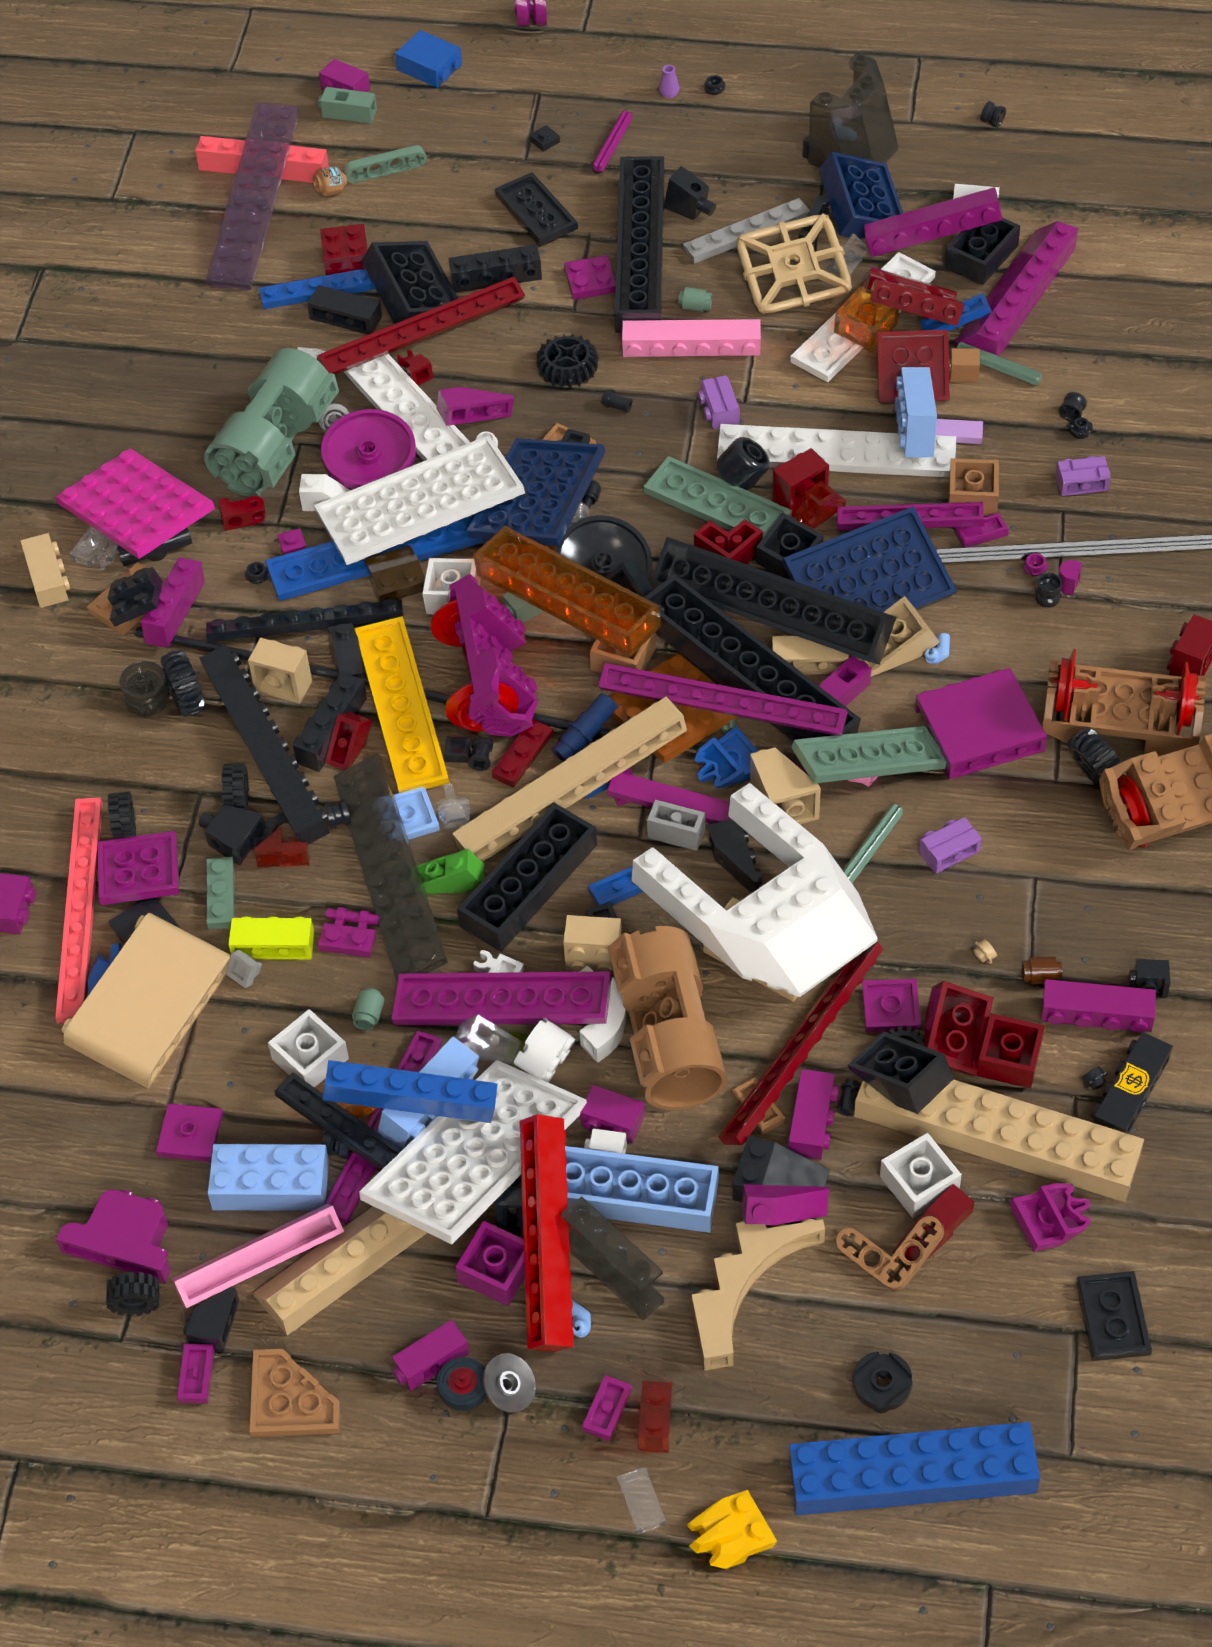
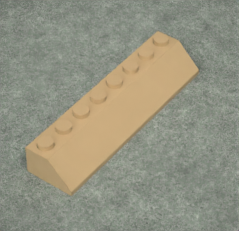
M372 1206L343 1227V1233L318 1245L253 1292V1295L284 1333L289 1335L427 1234V1232Z

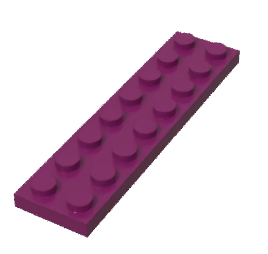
M610 971L399 974L391 1020L394 1025L538 1024L543 1018H546L553 1024H607L612 976Z

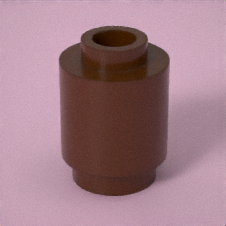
M1031 957L1028 960L1022 961L1023 982H1029L1030 985L1044 984L1045 979L1057 980L1062 978V963L1057 962L1056 957Z

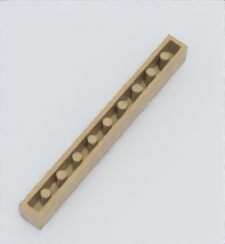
M667 697L653 703L649 708L631 717L627 722L611 730L596 742L589 744L585 749L574 756H570L566 761L548 770L533 782L526 784L513 795L504 798L488 811H484L477 818L459 827L458 830L452 833L460 851L469 849L482 862L524 836L553 803L566 809L613 777L686 732L687 728L683 714Z

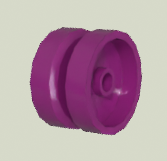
M514 0L518 27H529L530 13H534L536 26H547L546 0Z

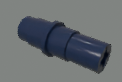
M600 693L574 722H569L567 725L568 729L551 749L555 756L564 762L570 756H574L587 745L593 743L592 739L618 708L616 703L606 694Z

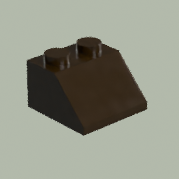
M411 546L364 559L378 602H383L386 599L397 600L423 592L425 576L419 559Z

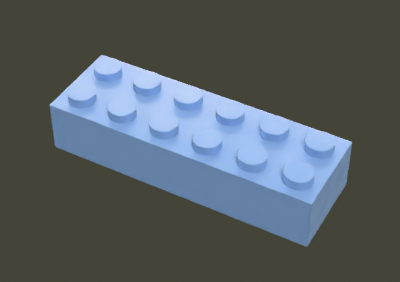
M565 1146L568 1214L711 1232L719 1183L718 1166Z

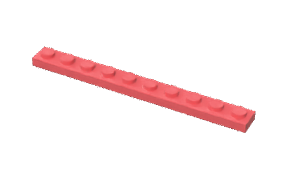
M101 798L75 799L55 1017L57 1024L65 1023L68 1018H73L87 997L98 867V842L100 841L103 808Z

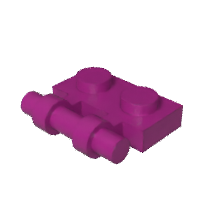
M338 907L337 909L328 908L326 919H334L335 923L323 924L318 942L319 951L371 958L377 935L376 930L368 929L369 924L379 925L380 915L370 914V911L361 910V912L347 911V908ZM349 921L359 924L358 927L345 926V923Z

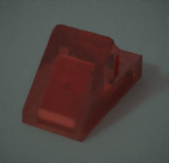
M282 827L254 848L257 867L310 865L307 842L293 841L285 843Z

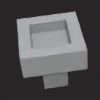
M237 950L232 952L226 975L244 988H247L253 984L254 978L260 973L262 963H257L252 959L251 955Z

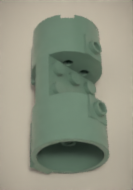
M292 348L277 350L255 381L249 386L248 395L251 403L246 406L245 412L232 414L220 431L216 433L215 438L206 449L204 461L214 478L219 476L228 484L227 489L247 497L260 496L268 487L274 488L296 455L292 445V440L296 434L307 430L313 422L318 423L328 405L331 404L338 394L339 389L335 374L328 373L319 361L303 351Z

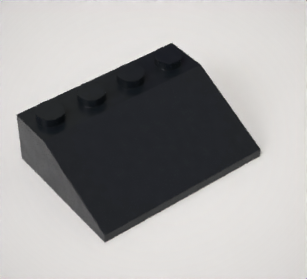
M428 241L372 242L361 260L394 324L459 299Z

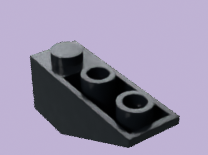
M733 820L708 824V838L715 861L752 894L759 889V885H762V876L760 870H755L754 868L756 859L753 848L748 849L747 843H749L748 832Z

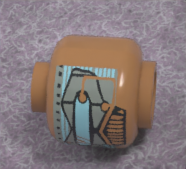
M335 166L320 168L316 175L313 176L314 189L323 197L340 195L344 190V186L347 185L345 173H342Z

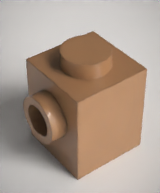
M952 348L951 358H949L950 381L978 382L980 349Z

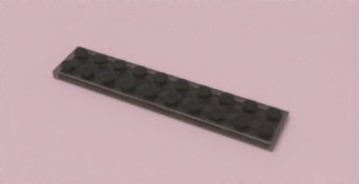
M376 753L333 777L340 800L345 799L351 821L348 824L376 915H379L378 922L398 983L399 974L429 973L448 963L382 757Z

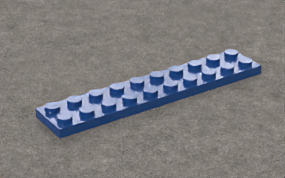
M472 514L469 517L462 518L447 526L440 527L425 535H420L403 544H398L366 558L411 546L417 558L421 561L491 540L469 538L467 530L475 514ZM333 541L265 560L279 601L369 576L364 563L366 558L346 565Z

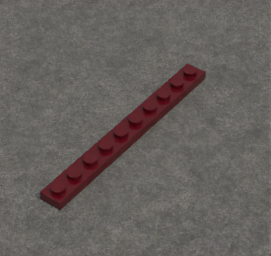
M512 277L321 353L317 356V361L325 367L328 373L337 375L524 299L525 294L515 277Z
M878 941L840 968L718 1136L724 1145H743L747 1141V1137L751 1136V1132L757 1124L764 1119L769 1107L779 1098L780 1092L793 1079L794 1073L800 1064L808 1058V1053L813 1046L821 1040L826 1028L836 1019V1014L849 1001L854 989L862 983L867 971L877 962L878 956L883 951Z

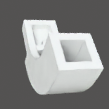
M586 966L579 972H593V970ZM612 977L607 1024H588L579 1031L580 1045L597 1063L607 1057L618 1046L626 1027V1009L623 1006L621 995L618 993L614 977Z

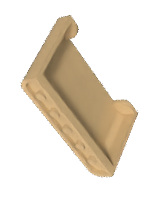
M148 913L146 916L142 915L135 925V931L74 1017L68 1018L62 1027L64 1044L149 1089L226 976L231 955L151 913Z

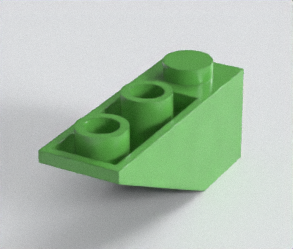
M465 849L402 870L400 892L402 894H438L470 891L476 889L484 880L485 864L469 849Z

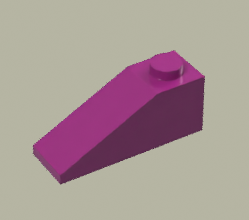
M456 387L439 390L436 408L446 426L511 417L514 397L513 395Z
M743 1184L741 1212L745 1224L777 1225L827 1216L829 1187Z

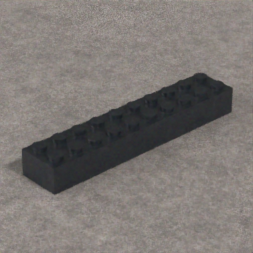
M664 156L620 157L615 333H622L623 321L661 320L665 187Z
M666 537L651 584L660 586L675 574L718 608L879 665L897 618L882 611L670 537Z
M675 574L640 600L638 620L647 627L654 628L658 636L722 686L846 709L848 713L842 735L858 733L860 717ZM770 723L793 742L798 739L835 736Z

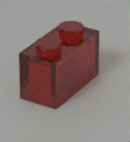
M642 1381L638 1432L639 1451L669 1453L673 1402L672 1382Z

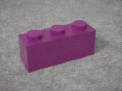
M801 1069L788 1149L805 1158L822 1160L823 1150H829L831 1133H826L827 1125L833 1126L835 1109H830L831 1101L837 1102L839 1085H834L835 1074Z

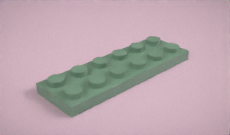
M669 456L644 485L645 494L705 521H712L728 531H731L745 519L762 530L764 538L782 513L792 517V510L738 486H731L720 478Z
M925 726L794 740L791 747L814 784L945 769L947 763L939 746Z

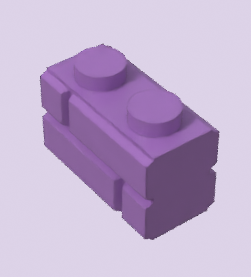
M725 375L715 379L702 380L701 390L698 391V400L700 405H705L703 407L705 420H710L714 429L720 428L721 424L738 425L740 423V409L729 378Z
M1089 456L1085 459H1065L1057 462L1055 478L1060 496L1109 491L1111 477L1105 456Z
M966 817L958 821L950 820L942 829L936 832L928 831L922 836L919 844V853L932 871L937 874L980 852L982 839L978 832L972 828Z

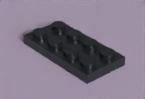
M533 172L495 188L497 198L540 246L578 229V222Z

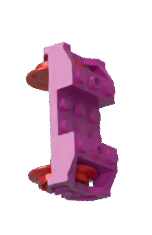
M469 574L449 585L448 603L442 606L431 620V631L438 641L455 647H462L465 644L472 679L467 682L466 686L450 696L445 706L446 715L458 727L471 731H485L489 735L512 737L533 726L532 718L538 703L536 696L538 689L535 681L531 677L528 678L518 665L515 666L511 662L513 660L511 651L526 644L524 636L526 629L521 620H516L504 604H499L494 595L490 596L478 585L477 579Z

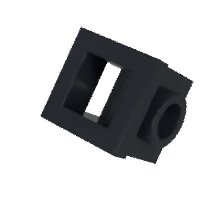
M1136 959L1134 970H1129V986L1156 990V993H1161L1162 997L1167 998L1171 983L1169 960Z

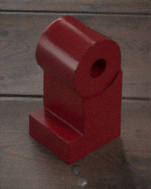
M251 496L245 500L229 502L228 498L218 499L225 531L257 525L266 518L265 504L261 497Z

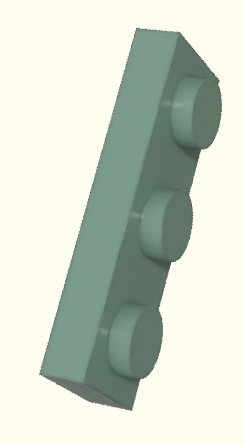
M233 857L207 859L208 930L231 928L232 918H235Z

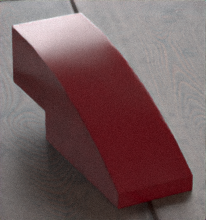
M952 1184L916 1221L895 1247L892 1254L896 1252L923 1217L933 1216L943 1225L944 1236L929 1255V1257L932 1256L953 1236V1231L973 1213L975 1202L956 1185ZM933 1224L931 1227L926 1225L924 1227L926 1235L922 1240L917 1235L915 1240L919 1241L926 1248L929 1244L925 1243L924 1239L929 1234L934 1236L937 1233L934 1229L936 1224ZM910 1246L905 1251V1257L909 1261H915L920 1256V1249L917 1246Z

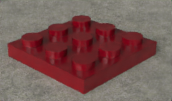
M948 330L877 333L879 403H895V397H898L896 377L901 376V367H930L935 402L950 400Z

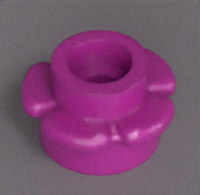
M1038 553L1030 554L1024 561L1025 565L1023 566L1024 571L1032 576L1042 575L1048 568L1045 557Z

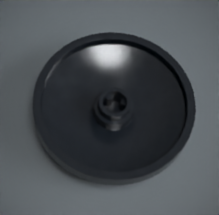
M590 516L573 523L568 527L555 552L556 573L565 583V589L577 600L593 607H597L588 590L623 562L638 563L648 581L652 572V554L645 538L629 523L611 516Z

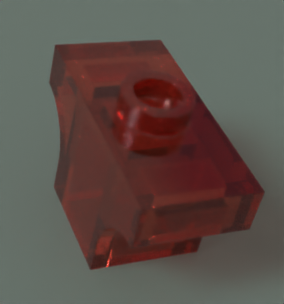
M821 480L804 492L800 507L794 511V518L806 526L815 529L838 512V507H846V500Z

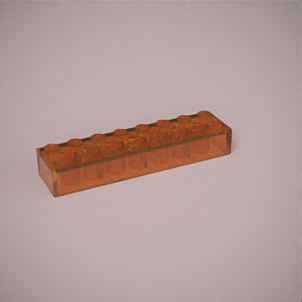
M504 526L473 555L477 576L629 657L661 627L659 605L507 526Z

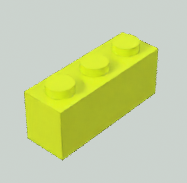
M248 916L232 918L229 937L231 955L232 952L241 950L243 953L251 955L252 959L312 960L314 928L311 918H252Z

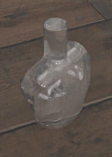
M445 784L443 790L446 799L436 802L437 815L445 829H459L462 825L470 822L468 797H456L453 785Z

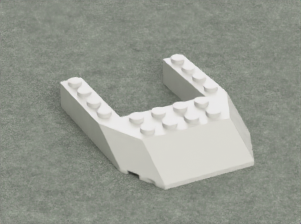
M749 783L730 796L728 816L789 867L787 870L727 911L653 847L633 860L632 882L741 978L750 981L754 978L766 982L768 987L777 990L782 989L789 994L801 997L875 944L878 938L859 893L824 844Z

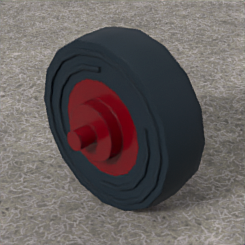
M459 1357L450 1360L442 1367L437 1377L436 1386L440 1399L454 1410L467 1411L479 1406L487 1396L483 1387L484 1366L479 1361L469 1357Z

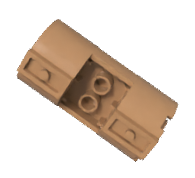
M655 926L656 931L641 935L639 930L631 934L623 933L608 946L618 993L621 995L624 1008L630 1015L634 1035L630 1038V1043L645 1098L650 1105L665 1110H680L701 1105L716 1097L725 1088L727 1076L714 1027L705 1020L700 1000L703 984L690 936L684 930L671 926Z

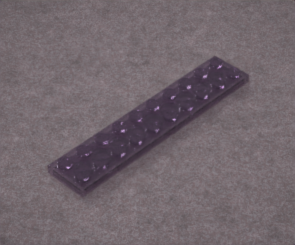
M256 102L206 280L208 285L246 290L252 289L298 121L299 106Z

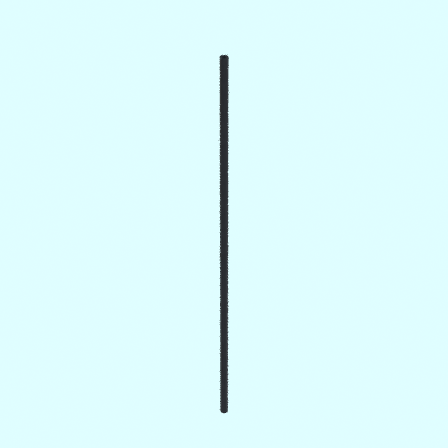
M137 627L135 633L137 637L144 638L142 627ZM175 635L170 643L206 652H212L224 646ZM227 646L230 653L235 651L239 659L248 661L252 654V651ZM309 664L311 675L337 680L339 677L335 669ZM367 676L359 677V679L364 680L366 687H370ZM423 689L426 700L446 704L451 696L450 694ZM534 713L532 718L547 726L563 730L568 729L567 725L569 722H574ZM601 728L595 736L602 738L611 729Z

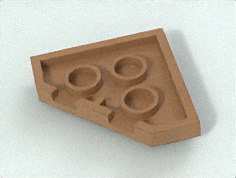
M253 1350L249 1429L251 1437L340 1434L341 1405L335 1396L329 1394L310 1373L294 1362L285 1350Z

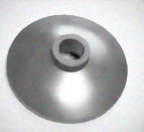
M509 1353L497 1355L487 1363L483 1373L485 1393L491 1403L498 1409L515 1413L525 1409L532 1402L536 1390L535 1378L531 1368L522 1358Z

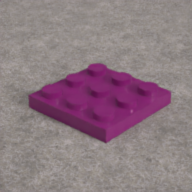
M171 831L99 841L98 883L100 904L107 905L180 894L176 832Z

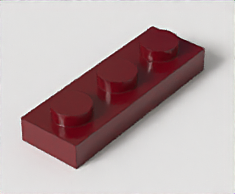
M532 719L533 726L519 734L493 769L492 778L514 788L553 736V728Z

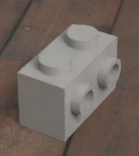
M655 800L647 819L648 838L698 851L705 833V812Z

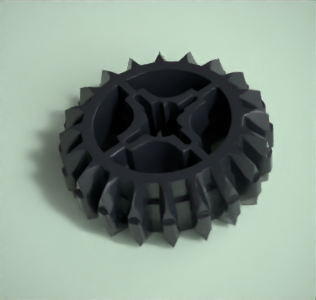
M563 334L562 337L554 336L553 340L547 339L546 344H541L537 354L536 365L540 377L544 378L546 383L551 382L553 387L556 385H560L561 389L564 386L572 388L573 385L580 387L582 382L588 383L589 378H594L598 368V354L595 346L590 343L589 339L584 340L582 335L576 338L574 334L571 336Z
M183 650L168 652L161 657L160 662L170 694L179 713L183 717L194 716L205 709V701L192 664Z
M1088 727L1083 728L1080 731L1078 730L1068 740V748L1083 773L1101 790L1099 779L1103 771L1122 763V761L1101 735Z

